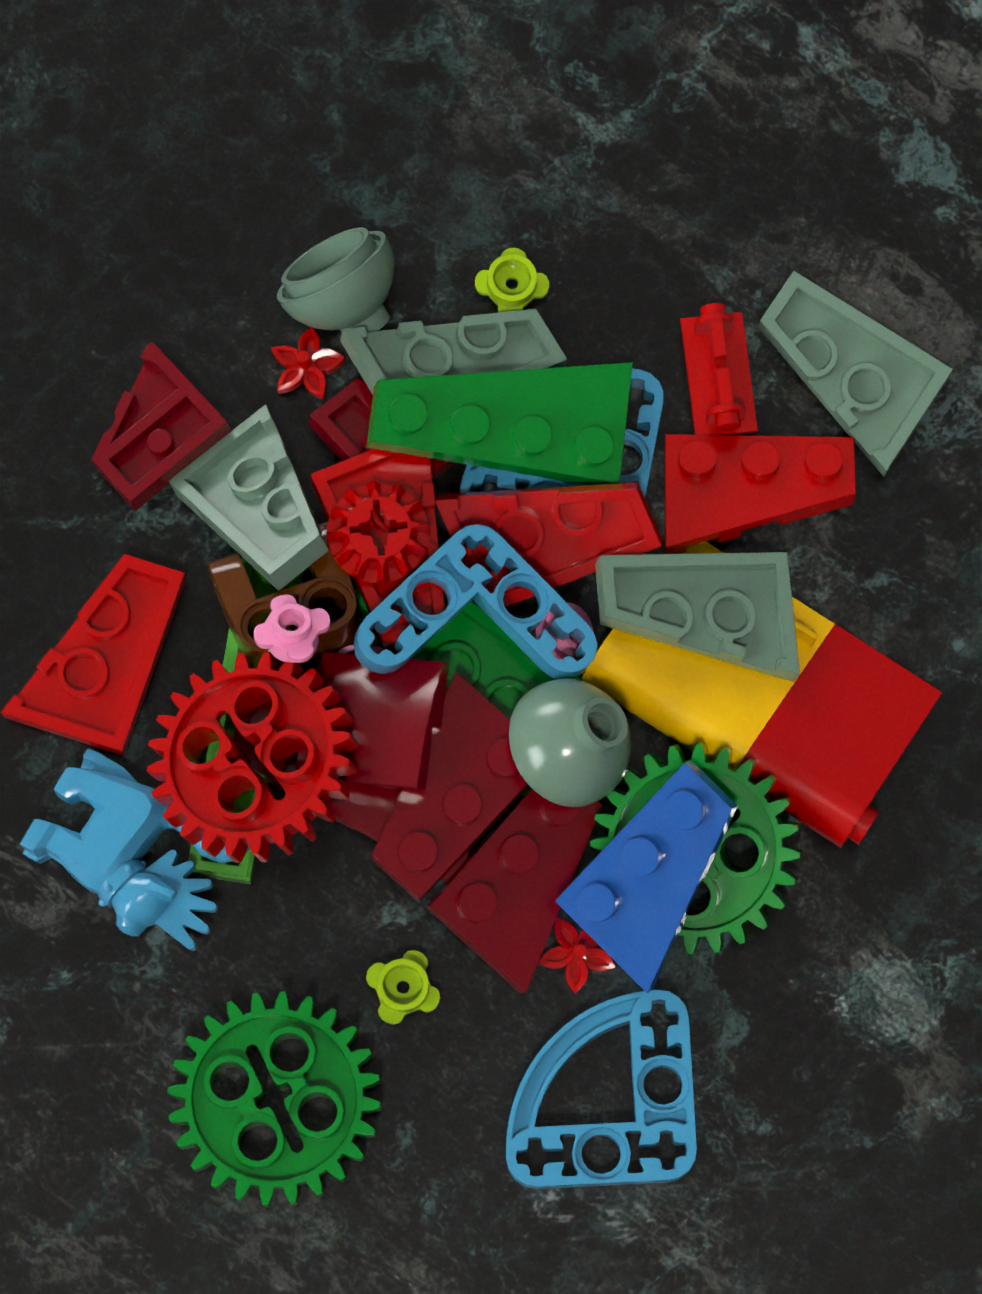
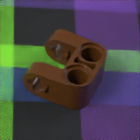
M328 521L318 524L329 550L327 542ZM330 550L308 567L313 580L256 599L238 552L207 563L227 624L241 653H244L252 661L255 668H257L263 653L270 651L269 649H262L257 646L252 639L254 629L257 625L265 623L271 613V601L280 595H291L296 599L297 604L311 610L325 606H335L345 612L340 620L330 623V628L327 632L319 634V644L312 658L299 663L300 665L321 658L323 652H338L340 649L349 646L355 639L359 623L354 589L350 575L336 563ZM289 625L286 630L295 631L298 630V627L296 625ZM274 657L278 661L280 669L284 661H281Z

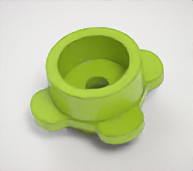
M509 248L504 250L502 255L493 261L489 270L478 272L475 277V289L480 295L489 296L498 306V312L523 310L534 298H544L549 291V280L545 274L536 272L534 265L526 258V254L522 250ZM513 279L517 281L518 286L515 289H509L506 286V282Z
M408 951L402 959L393 960L386 965L380 962L375 963L367 971V983L370 987L376 989L381 1003L378 1014L385 1023L391 1025L399 1024L405 1015L418 1010L426 1013L432 1012L439 1004L440 993L437 988L430 985L426 974L428 960L419 951ZM402 981L407 982L410 986L407 993L398 992V983Z

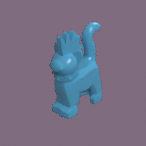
M88 748L83 755L81 768L67 767L54 788L57 797L70 805L80 801L90 804L94 811L82 831L78 833L51 822L34 819L20 843V846L25 849L22 854L39 864L51 858L61 863L77 882L90 892L98 894L100 898L98 904L100 906L114 908L116 926L124 934L139 936L147 927L158 925L188 950L195 951L197 948L196 943L187 933L185 927L202 934H209L210 928L192 912L215 913L218 910V906L214 902L193 894L211 889L213 883L209 879H186L195 870L196 866L192 861L176 865L179 855L175 850H170L148 868H145L146 863L141 860L164 830L175 829L180 832L182 826L175 828L164 819L162 815L170 805L163 806L153 798L151 792L155 788L139 783L124 767ZM202 840L193 845L201 856L221 864L233 861L226 855L225 847L216 857H212L201 848Z

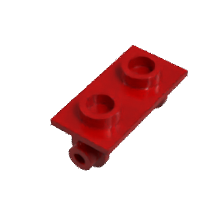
M722 303L704 305L700 308L701 316L680 318L695 435L757 433L758 428L742 312L726 313L725 304Z

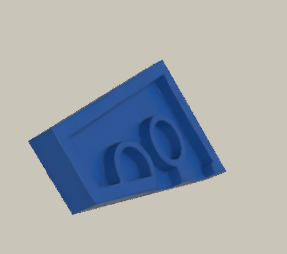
M692 760L685 762L555 900L646 993L653 990L663 970L661 967L674 939L678 937L686 920V913L702 878L706 876L738 807Z

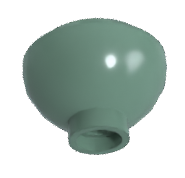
M359 227L338 233L315 245L297 258L283 273L281 278L283 284L277 292V299L282 308L293 319L312 328L323 330L340 329L342 332L345 328L365 326L366 332L379 331L390 319V315L383 305L390 292L395 269V255L389 240L382 231H368L366 228Z
M571 678L542 683L527 692L519 700L512 713L509 725V744L515 765L527 784L550 802L566 807L588 806L611 793L625 776L631 756V735L625 713L607 693L594 685Z

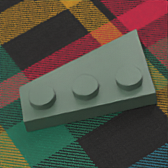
M795 271L792 272L759 323L761 332L850 437H854L856 445L883 477L953 371L946 364Z
M537 309L463 316L458 323L423 326L422 321L403 322L398 324L397 329L366 332L365 326L345 328L340 339L372 395L375 384L381 379L564 367L567 361L566 356Z
M266 404L169 480L177 497L277 590L282 589L329 551L277 425Z
M787 552L600 555L595 562L600 625L792 682L800 675Z

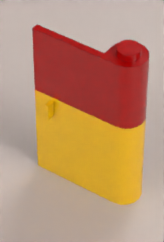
M705 541L687 546L686 552L682 554L723 552ZM792 597L800 670V675L794 682L612 629L582 677L583 681L601 689L617 704L691 752L694 751L697 743L705 742L709 761H715L725 747L732 748L731 767L737 770L749 759H755L756 764L751 779L758 783L772 775L777 778L773 787L767 793L771 801L790 797L792 802L783 811L840 848L847 838L859 845L879 814V811L869 806V804L942 694L935 687L794 597Z

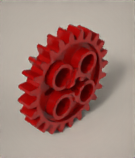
M270 652L263 653L257 668L254 667L252 661L244 653H238L235 671L229 672L218 660L212 662L214 679L206 683L194 673L190 675V682L195 693L188 698L173 692L170 697L180 709L176 717L158 715L156 719L169 732L167 738L149 740L148 746L158 755L164 757V760L155 762L147 767V772L157 781L164 782L151 792L152 796L163 806L170 805L162 815L164 819L175 828L182 826L180 835L190 844L195 845L202 840L201 848L212 857H216L225 847L226 855L234 862L241 863L249 846L255 857L261 862H267L271 843H276L286 854H293L292 835L299 831L312 842L316 840V833L311 821L317 816L325 821L334 822L336 817L326 805L330 797L348 799L350 796L337 781L339 776H349L357 773L358 768L349 759L342 756V754L359 747L358 741L351 733L342 731L353 722V718L344 708H336L342 698L332 686L322 688L325 680L313 668L302 675L303 667L299 663L284 662L279 669L278 661ZM266 702H272L269 715L259 723L250 724V717L256 707ZM224 714L230 715L239 732L255 747V754L283 787L285 797L282 800L275 799L265 780L250 767L251 763L246 754L221 725L220 719ZM213 742H220L217 755L211 761L199 764L201 751ZM307 749L308 756L305 763L298 770L285 773V765L289 757L299 750ZM255 789V798L249 808L240 813H234L233 806L236 799L243 792Z

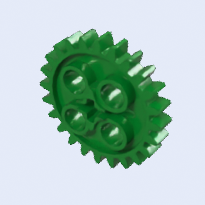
M705 742L696 744L691 760L738 805L737 809L740 811V817L727 828L706 876L702 878V881L706 883L710 890L711 898L708 907L703 910L688 909L686 913L687 917L679 936L684 937L686 952L691 955L696 952L701 937H707L714 953L720 952L724 946V932L727 931L740 945L748 940V930L745 924L747 920L764 930L770 924V921L762 906L766 904L773 908L783 909L787 901L775 889L777 884L795 885L798 880L797 875L783 867L784 861L798 859L803 854V850L785 844V837L792 835L801 828L800 823L791 821L781 822L779 813L785 810L792 802L790 797L771 801L767 795L777 778L772 775L758 783L751 779L756 760L753 758L742 764L738 770L731 767L732 748L730 747L723 748L715 761H709ZM678 744L669 747L668 765L666 766L653 753L644 756V764L648 774L645 777L630 767L626 770L624 780L630 790L625 792L614 788L607 795V798L617 809L615 812L605 811L595 814L594 819L599 824L608 828L609 833L608 835L591 840V847L603 850L679 768L689 761L686 760ZM741 833L748 835L755 841L759 852L755 865L743 868L736 866L729 860L725 847L727 839L732 834Z
M280 991L274 1009H266L260 995L253 993L251 1012L244 1015L232 1001L226 1003L229 1022L222 1026L208 1015L204 1018L205 1025L211 1034L206 1042L192 1036H188L185 1039L192 1051L197 1054L194 1061L175 1060L173 1066L188 1078L186 1084L168 1087L167 1093L170 1096L185 1101L184 1108L168 1115L169 1121L173 1124L189 1125L190 1130L182 1135L176 1143L180 1149H190L197 1146L201 1149L191 1164L195 1172L202 1171L214 1164L217 1168L211 1181V1186L214 1189L219 1190L231 1178L236 1180L235 1199L237 1201L243 1202L249 1195L252 1187L259 1188L262 1205L270 1207L276 1189H283L288 1201L294 1206L298 1204L299 1186L307 1184L317 1197L323 1196L321 1176L329 1173L333 1178L342 1183L346 1180L344 1171L339 1164V1161L344 1156L358 1162L364 1160V1155L353 1143L356 1136L363 1138H375L376 1130L362 1121L363 1114L381 1111V1102L364 1097V1091L378 1085L380 1078L378 1074L360 1073L359 1068L372 1058V1053L369 1048L353 1052L349 1050L348 1047L355 1040L358 1031L354 1026H351L336 1034L333 1028L336 1024L338 1013L334 1008L327 1011L319 1020L314 1018V1001L312 997L307 996L299 1009L293 1011L290 1010V1003L285 991ZM299 1039L309 1049L308 1059L304 1066L292 1072L282 1071L275 1067L273 1052L277 1045L283 1040ZM250 1046H256L259 1049L276 1087L280 1091H286L290 1088L293 1094L287 1096L284 1099V1103L304 1145L302 1151L298 1153L292 1151L273 1110L270 1107L258 1109L257 1104L263 1102L266 1099V1095L246 1053ZM226 1068H241L247 1072L249 1077V1085L245 1094L239 1099L232 1101L222 1100L217 1097L214 1092V1081L217 1075ZM322 1097L331 1100L336 1105L337 1116L332 1126L319 1132L311 1131L301 1123V1110L309 1100ZM266 1126L276 1133V1149L267 1159L260 1161L250 1160L243 1155L241 1148L242 1139L251 1128Z

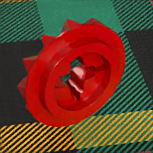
M373 480L369 484L356 489H348L335 507L331 508L327 524L329 550L336 563L346 573L356 579L369 583H388L401 579L420 564L428 549L430 524L422 503L407 493L400 484L392 486L380 484ZM375 508H379V514L383 516L385 525L396 526V529H398L397 532L387 535L386 545L383 547L384 555L378 556L377 546H374L372 536L361 535L359 532L360 529L370 526L371 516H373Z

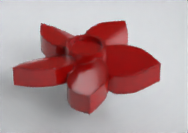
M313 328L308 329L301 335L298 341L299 351L286 345L271 347L276 361L287 368L279 378L278 394L291 392L304 382L307 391L312 396L324 400L327 387L324 375L336 372L346 361L343 355L332 349H321L320 340Z
M556 918L554 923V935L560 946L546 951L538 964L550 969H560L566 966L565 979L574 994L585 984L588 977V969L595 972H604L616 968L612 958L604 950L595 948L598 944L583 929L578 935L576 929L569 922Z

